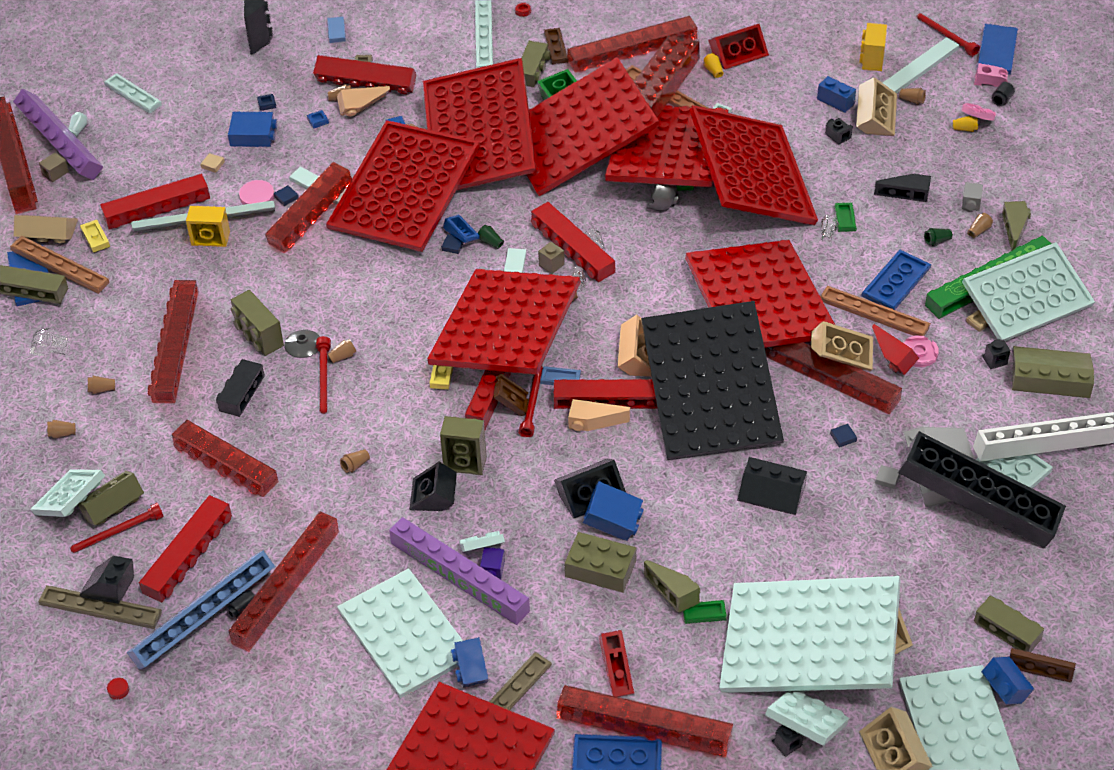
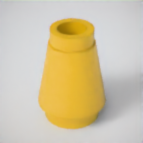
M713 53L705 56L703 65L715 78L722 77L724 72L718 56Z
M970 115L953 120V130L974 132V130H978V118Z

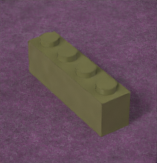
M0 265V294L61 304L68 290V284L64 275Z

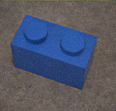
M827 76L818 85L817 100L844 113L855 104V88L830 76Z
M480 637L454 642V649H451L453 662L457 661L459 668L455 670L457 682H462L463 687L488 682L489 678Z
M993 657L981 671L1005 704H1021L1034 690V687L1010 657Z

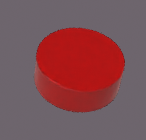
M527 3L517 4L515 6L516 15L520 17L530 15L531 6Z
M123 678L112 679L107 684L108 695L115 700L126 697L129 693L128 682Z

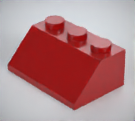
M759 23L708 40L712 53L718 56L724 70L769 55Z

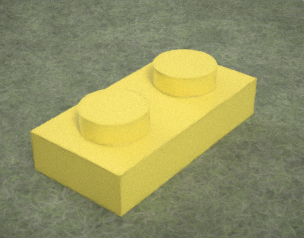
M97 219L80 225L81 231L93 253L110 247L109 241Z
M433 365L430 388L449 390L453 367Z

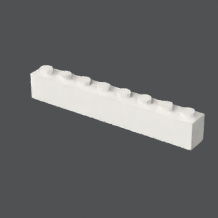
M1114 412L978 430L973 448L980 461L1114 443Z

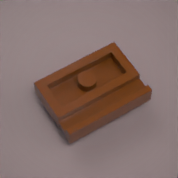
M503 374L496 376L497 382L495 383L494 399L519 416L526 415L528 399L526 397L529 395V392Z

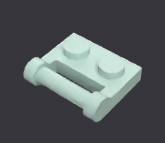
M499 531L487 533L484 537L478 538L474 536L459 540L462 552L505 542L503 534H500Z

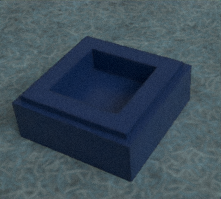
M274 94L257 97L260 111L277 108Z
M289 185L274 193V197L284 207L299 199L298 194Z
M447 234L441 249L445 252L459 254L464 242L453 235Z
M849 424L830 430V434L839 448L857 442V436Z

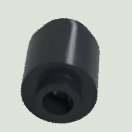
M1002 82L992 94L993 103L997 106L1007 104L1015 93L1014 86L1009 82Z
M251 590L243 591L227 604V612L233 619L238 618L241 620L256 608V605L259 603L258 598Z

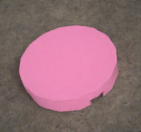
M965 103L962 107L963 112L981 119L994 121L996 116L994 111L988 108H981L979 105Z
M263 180L250 181L241 187L239 191L240 201L243 205L274 200L273 186Z
M912 336L904 342L919 357L913 366L926 367L932 365L937 360L939 348L933 340L932 342L928 340V337Z

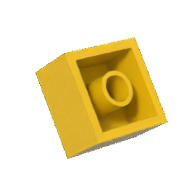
M867 23L866 30L863 29L862 53H860L859 63H862V70L882 71L887 32L886 24Z
M190 206L186 224L191 246L227 247L230 228L226 208Z

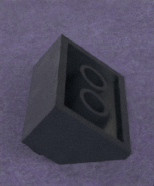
M244 0V21L250 55H254L268 45L270 37H273V29L269 27L271 17L270 14H267L269 5L268 1Z
M749 457L743 472L737 501L796 515L806 486L807 471Z
M607 458L554 479L559 496L573 519L586 513L592 492L598 482L626 492L615 459Z

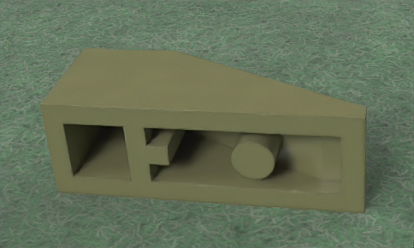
M1026 201L1004 202L1002 216L1011 251L1018 247L1027 226V221L1031 218V210L1027 208Z
M649 560L644 561V576L678 613L700 603V587L687 575Z

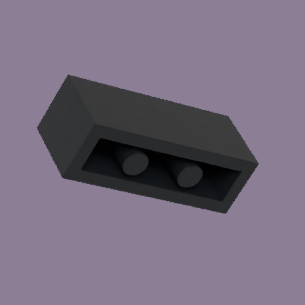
M241 359L240 363L235 366L230 379L226 380L222 392L218 393L216 397V403L220 412L237 417L241 416L265 377L263 364Z

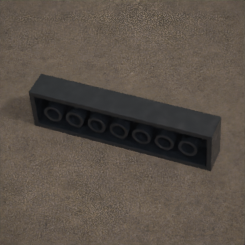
M918 431L911 442L898 471L902 476L1044 548L1055 537L1066 505Z

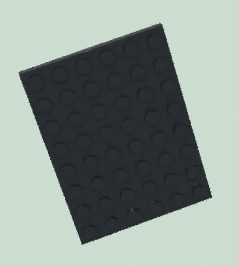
M755 301L641 318L667 460L784 443Z

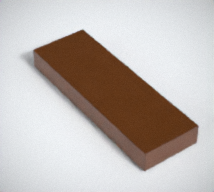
M560 28L544 29L552 65L568 63V56Z
M1011 648L1009 657L1020 671L1072 682L1076 663Z

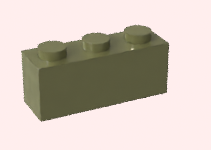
M529 40L521 58L524 65L526 86L535 87L537 81L541 79V71L545 70L546 60L549 61L550 51H548V43Z
M124 471L88 494V497L77 505L88 523L100 525L107 520L108 516L121 512L128 503L131 504L139 500V496L144 494V491L135 474Z
M991 595L976 610L974 623L1012 647L1027 652H1032L1042 640L1045 629L1039 623L1030 620L1018 610L1012 609L1002 600L996 599Z

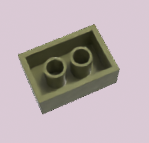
M250 289L230 299L232 305L230 310L235 319L233 321L234 326L237 330H242L247 341L251 340L257 352L261 351L267 356L284 346L280 321Z
M444 416L440 432L443 464L457 473L483 475L487 458L484 420Z
M578 532L564 563L565 577L624 593L636 564L637 547Z

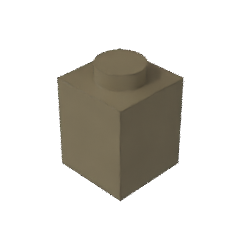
M56 152L39 162L42 175L52 183L69 172L68 161Z
M553 242L548 243L538 251L539 266L549 273L553 274L565 265L564 250Z

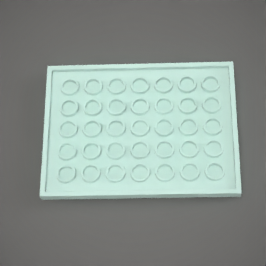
M900 577L734 583L720 679V691L732 693L892 688Z

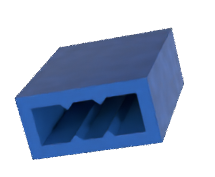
M232 112L228 131L230 147H271L272 141H275L274 129H277V119H274L273 112Z
M598 482L592 492L583 523L628 541L630 536H635L639 524L636 522L637 519L640 520L644 511L641 508L643 500Z

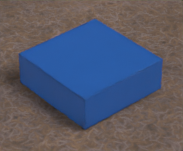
M323 110L307 115V119L313 129L329 124V120Z

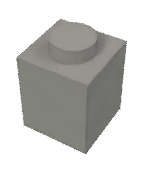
M965 182L961 209L970 211L980 210L983 184Z

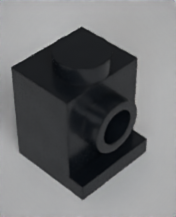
M840 118L830 119L826 123L825 134L836 144L840 145L852 138L853 126L851 124L848 125Z
M995 339L990 344H986L985 354H982V357L991 370L1008 365L1011 350L1004 340Z
M781 725L776 730L772 743L786 757L803 746L804 735L785 725Z

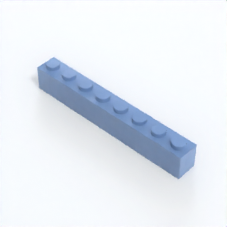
M264 550L256 553L126 653L138 669L145 668L275 568V565Z

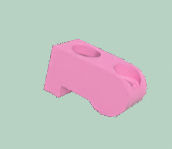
M979 63L974 85L988 84L998 87L1002 82H1007L1008 72L1004 68Z

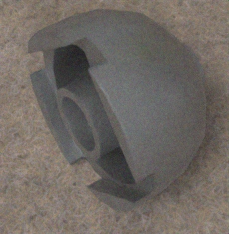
M656 184L651 195L654 203H649L648 208L665 211L672 204L676 205L679 195L676 194L677 186Z

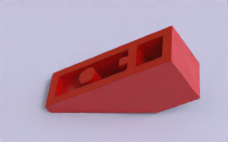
M873 324L872 328L884 358L889 363L887 366L893 372L897 373L899 371L905 375L918 361L919 357L912 348L876 324Z
M622 630L601 633L599 641L613 697L634 694Z

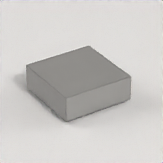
M881 465L875 484L894 489L900 475L898 473L899 470Z

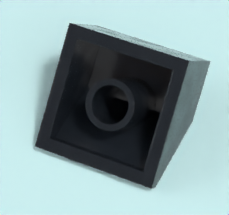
M437 462L415 476L412 483L409 510L443 511L452 506L455 501L457 472L443 463Z
M112 556L97 566L80 592V597L119 604L134 579L133 559Z

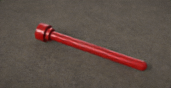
M922 13L917 14V19L964 47L968 55L973 57L979 53L980 45L977 43L967 42Z
M321 336L316 339V349L320 352V412L325 414L327 413V352L331 349V339Z
M542 366L538 374H534L525 421L519 426L518 433L522 437H532L534 435L535 426L532 421L543 370Z
M158 503L152 504L147 509V512L72 545L70 550L76 553L148 519L158 520L163 518L162 510Z

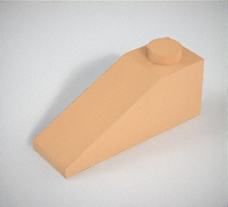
M390 87L340 90L337 95L340 114L347 116L356 115L386 96Z
M573 399L568 416L569 429L591 431L630 422V407Z

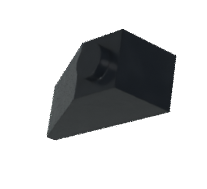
M913 173L876 180L874 195L927 202L931 176Z

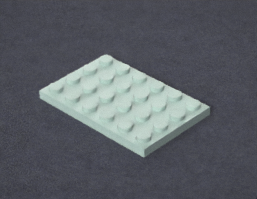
M1057 242L966 277L962 281L996 338L1004 341L1091 307L1095 303Z
M409 568L337 606L341 616L400 698L458 667L457 661L453 662L451 649H454V642L463 640Z
M983 665L899 678V684L911 722L933 766L929 770H1020L990 683L981 672L984 669Z

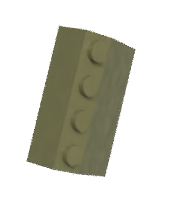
M1013 346V391L1091 398L1094 386V368L1090 353Z

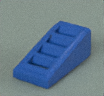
M460 214L445 218L443 229L459 240L466 243L479 239L480 235Z

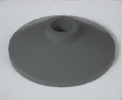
M311 330L295 331L286 338L285 350L289 355L296 358L310 357L318 352L316 349V339L320 336Z

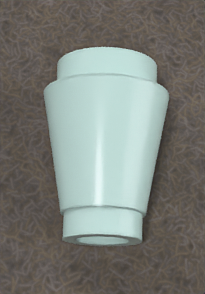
M76 112L71 116L68 128L75 137L79 135L88 123L87 116L80 112Z

